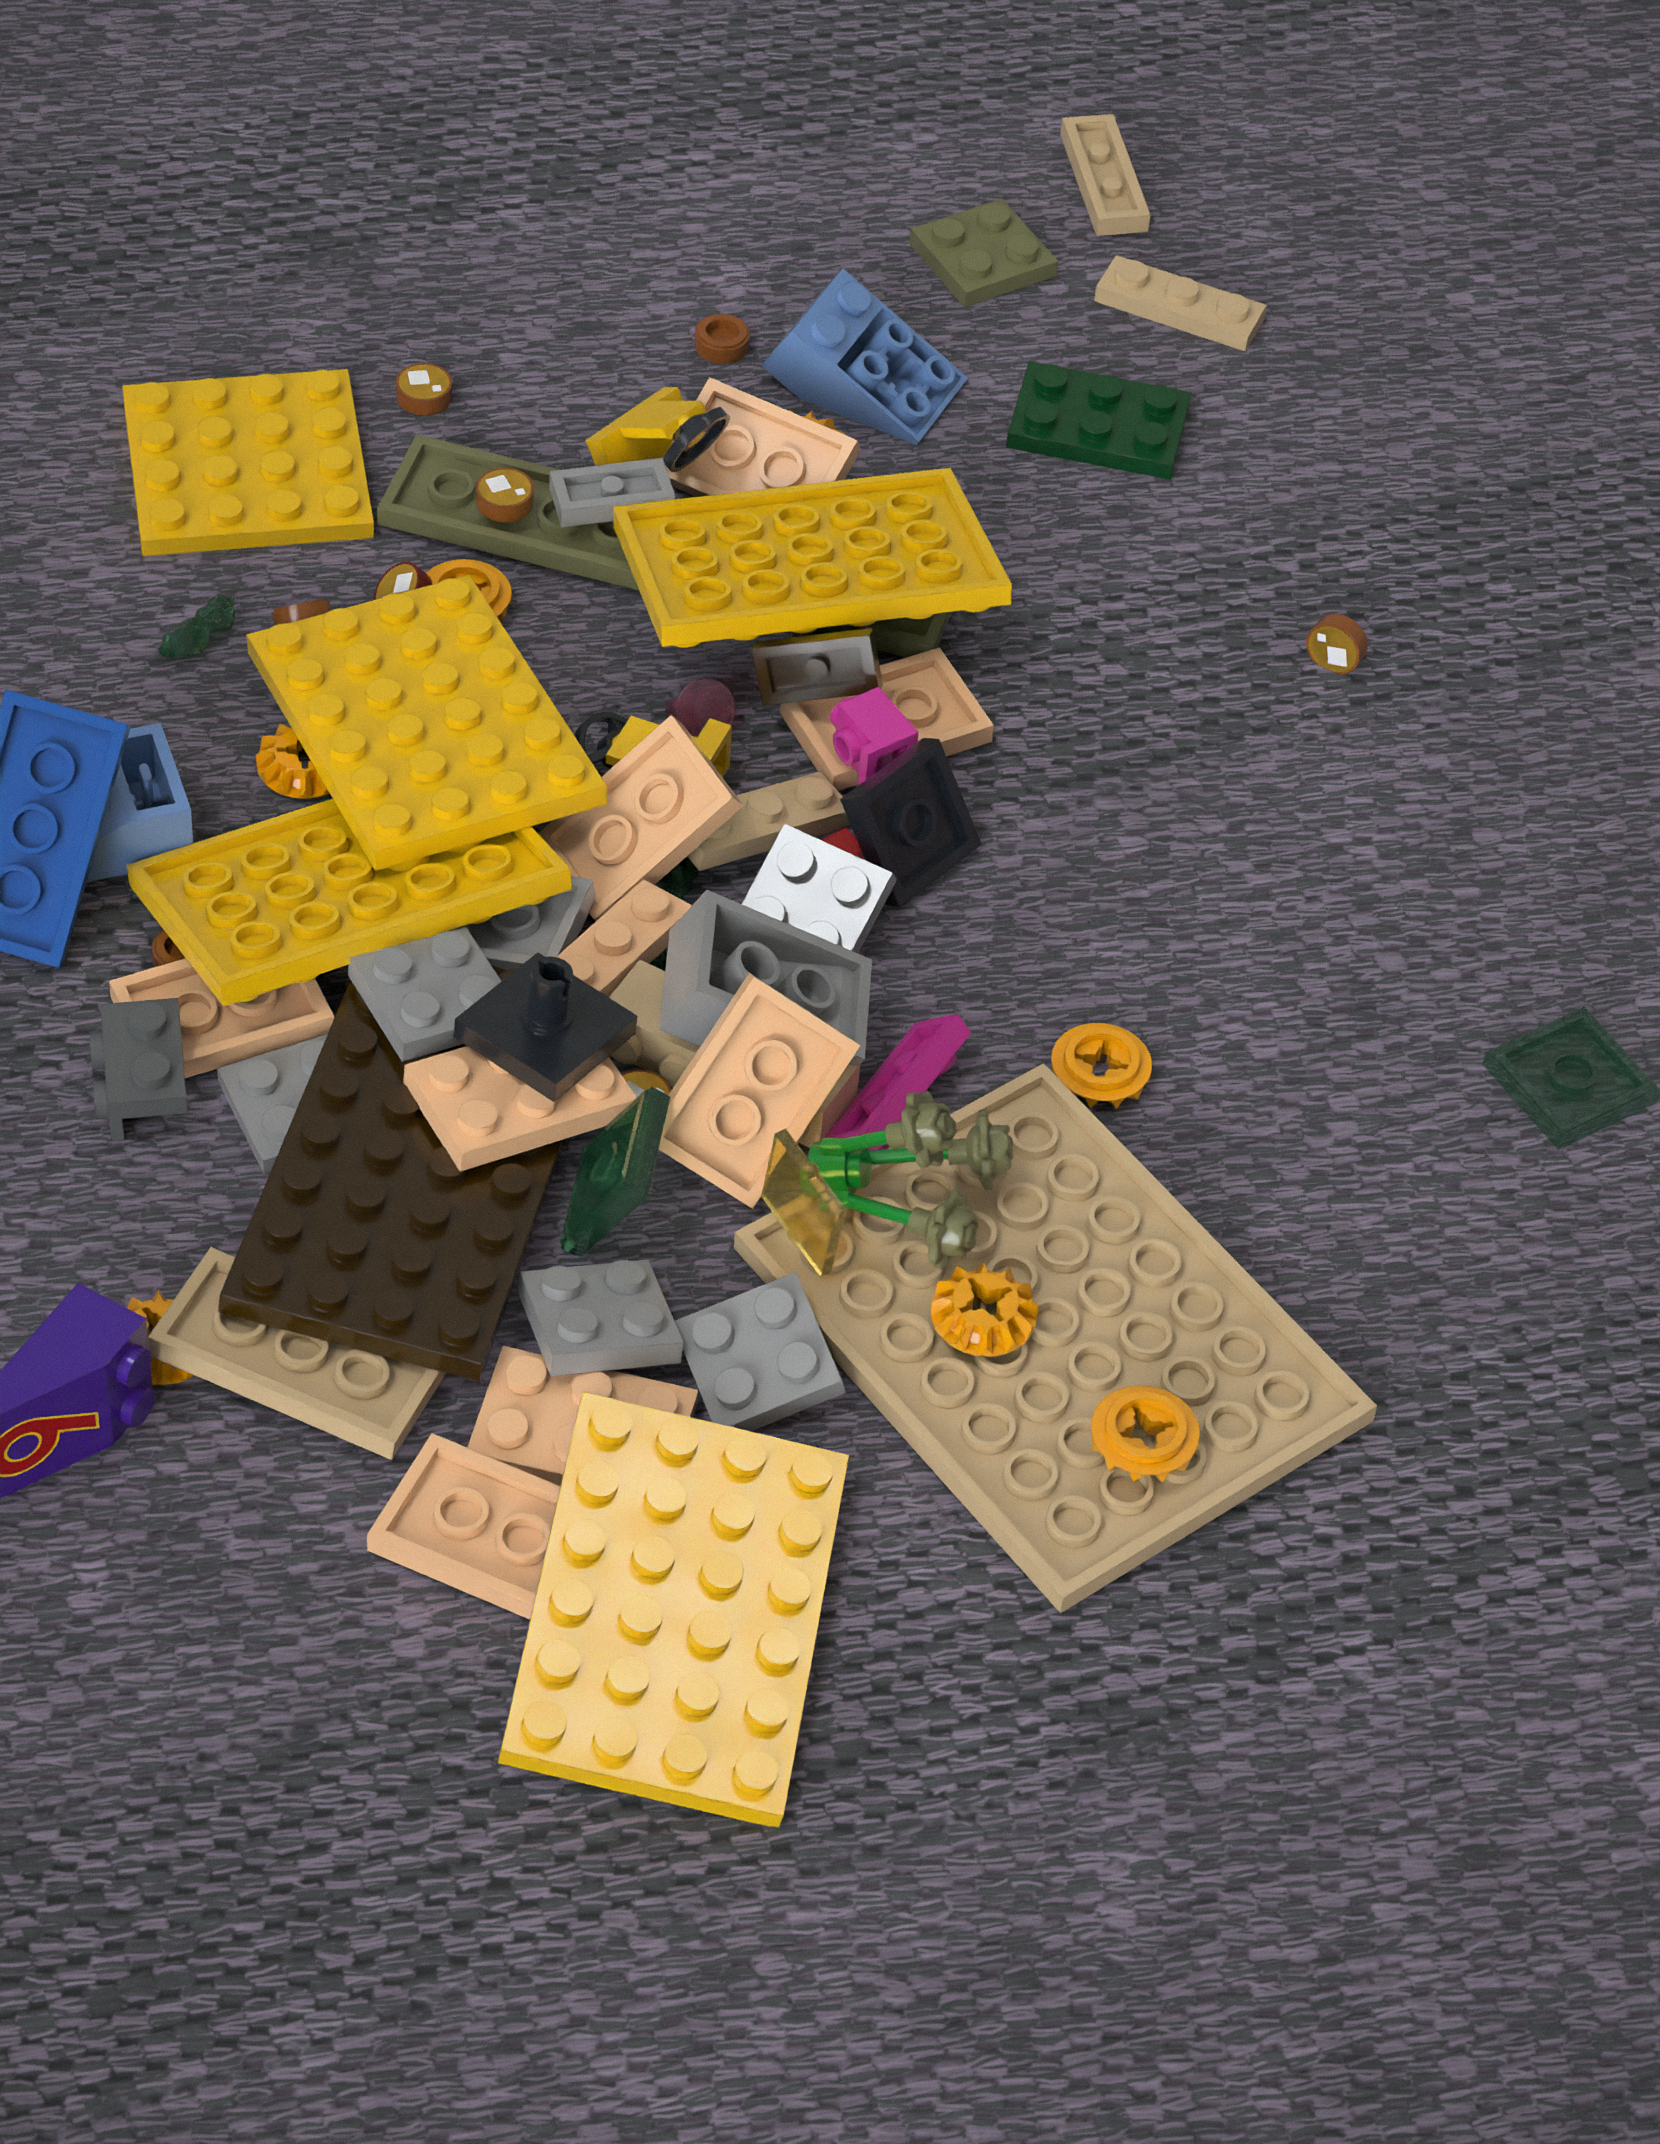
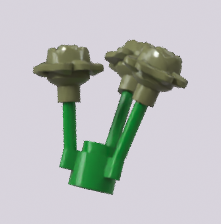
M924 1091L920 1094L916 1092L909 1093L906 1096V1109L902 1110L901 1113L902 1120L888 1123L885 1130L846 1138H822L821 1142H814L810 1147L807 1162L809 1186L814 1194H827V1208H850L907 1225L909 1232L925 1237V1242L929 1249L928 1262L934 1264L936 1268L943 1270L951 1257L964 1258L966 1253L971 1251L976 1245L975 1236L979 1227V1220L974 1212L967 1209L966 1196L961 1195V1192L957 1190H952L947 1200L938 1205L933 1211L919 1207L909 1211L854 1195L858 1188H866L869 1185L871 1165L917 1162L920 1168H926L930 1165L934 1167L941 1166L943 1160H948L949 1165L968 1164L970 1169L976 1175H979L984 1189L992 1190L995 1176L1005 1173L1012 1167L1011 1160L1014 1155L1013 1139L1008 1135L1010 1127L1008 1125H992L989 1120L988 1111L986 1109L979 1110L975 1126H972L969 1130L967 1137L953 1139L957 1133L956 1122L949 1115V1107L944 1103L935 1102L929 1091ZM887 1144L892 1148L882 1150H867V1148Z

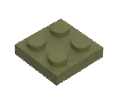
M1003 199L911 228L909 244L964 307L1057 276L1058 260Z

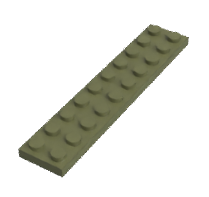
M416 434L377 507V523L381 526L639 590L615 532L613 521L561 527L549 489L550 471H557L559 469ZM496 468H513L527 474L534 484V505L531 512L524 518L513 522H498L482 515L476 506V483L480 476ZM952 612L933 614L925 619L905 617L880 620L867 626L873 628L878 651L910 657L938 648Z

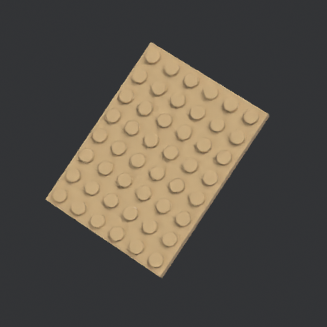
M1043 1063L950 1114L956 1122L957 1133L953 1139L967 1137L969 1130L972 1126H975L979 1110L986 1109L988 1111L989 1120L992 1125H1008L1010 1127L1008 1135L1013 1139L1014 1155L1011 1160L1012 1167L1005 1173L995 1176L992 1190L984 1189L979 1175H976L968 1164L949 1165L948 1160H943L941 1166L934 1167L930 1165L926 1168H920L917 1162L871 1165L869 1185L866 1188H858L854 1195L913 1211L915 1207L933 1211L938 1205L947 1200L952 1190L961 1192V1195L967 1197V1209L974 1212L979 1220V1227L975 1236L976 1245L971 1251L966 1253L964 1258L951 1257L943 1270L938 1269L934 1264L928 1262L929 1249L925 1242V1237L909 1232L907 1225L850 1208H827V1194H814L812 1191L803 1194L736 1231L734 1249L765 1284L791 1273H797L833 1360L1052 1605L1062 1613L1372 1423L1377 1405ZM984 1261L989 1271L1002 1273L1011 1268L1014 1279L1017 1282L1031 1284L1032 1298L1035 1304H1038V1315L1034 1332L1027 1342L1010 1353L984 1357L959 1351L941 1338L932 1323L930 1313L931 1302L938 1281L948 1280L957 1266L966 1271H973ZM974 1296L973 1311L985 1309L989 1315L995 1316L997 1302L985 1304L980 1298L976 1299ZM1129 1386H1153L1175 1394L1191 1408L1199 1424L1200 1438L1198 1449L1192 1456L1186 1471L1174 1470L1169 1473L1162 1483L1154 1475H1142L1133 1482L1127 1471L1120 1468L1108 1471L1105 1457L1100 1452L1092 1451L1090 1426L1096 1407L1110 1393ZM1135 1419L1132 1438H1141L1145 1446L1154 1449L1156 1435H1147L1143 1427H1139Z

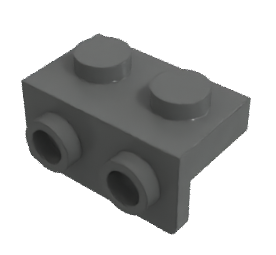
M178 998L100 1004L102 1030L90 1031V1047L93 1070L105 1069V1080L93 1081L96 1119L109 1118L111 1142L125 1141L123 1119L188 1113Z

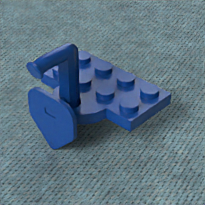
M6 689L0 707V951L62 968L131 725Z

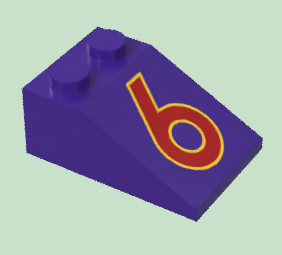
M77 1283L1 1369L0 1498L114 1445L129 1426L136 1428L145 1421L155 1401L150 1366L151 1351L149 1350L147 1321L145 1317Z

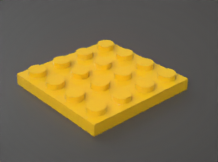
M348 369L122 385L142 556L374 538V521Z

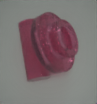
M702 678L689 683L677 699L666 701L665 711L668 717L672 715L685 726L691 735L698 737L709 718L730 725L735 714V701L731 691L723 683L709 678Z

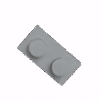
M663 458L550 471L549 489L561 527L613 521L614 506L675 500V494Z

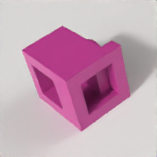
M879 687L840 701L830 714V722L836 728V732L833 734L835 751L844 764L851 765L859 774L858 785L918 742L919 732Z

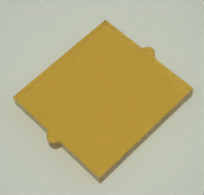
M785 1128L774 1134L761 1197L787 1231L789 1240L796 1243L818 1275L822 1277L832 1272L847 1210L820 1175L818 1166L810 1162Z

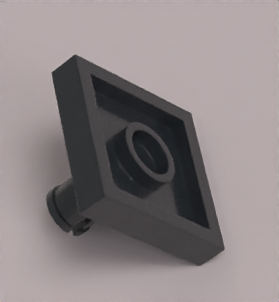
M922 738L840 799L864 859L892 872L897 880L884 903L887 906H902L982 845L940 739Z
M537 952L455 1018L453 1037L555 1102L636 1034L638 1016L573 975L571 965L565 960L558 957H545Z

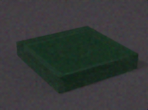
M1585 1007L1485 1052L1482 1064L1558 1150L1656 1104L1660 1096V1089Z
M652 1086L644 1090L583 1147L560 1239L561 1249L574 1256L582 1257L647 1198L670 1102L669 1095Z

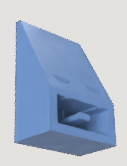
M844 268L812 302L761 365L799 399L915 445L920 442L968 379L965 374Z
M161 723L132 728L129 731L87 882L127 874L126 865L193 844L191 808Z

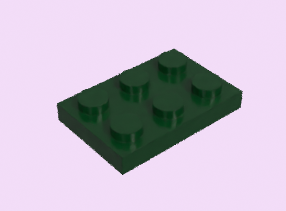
M1029 361L1008 430L1006 448L1171 480L1189 410L1191 392L1120 379L1110 375H1099L1063 368L1053 364Z

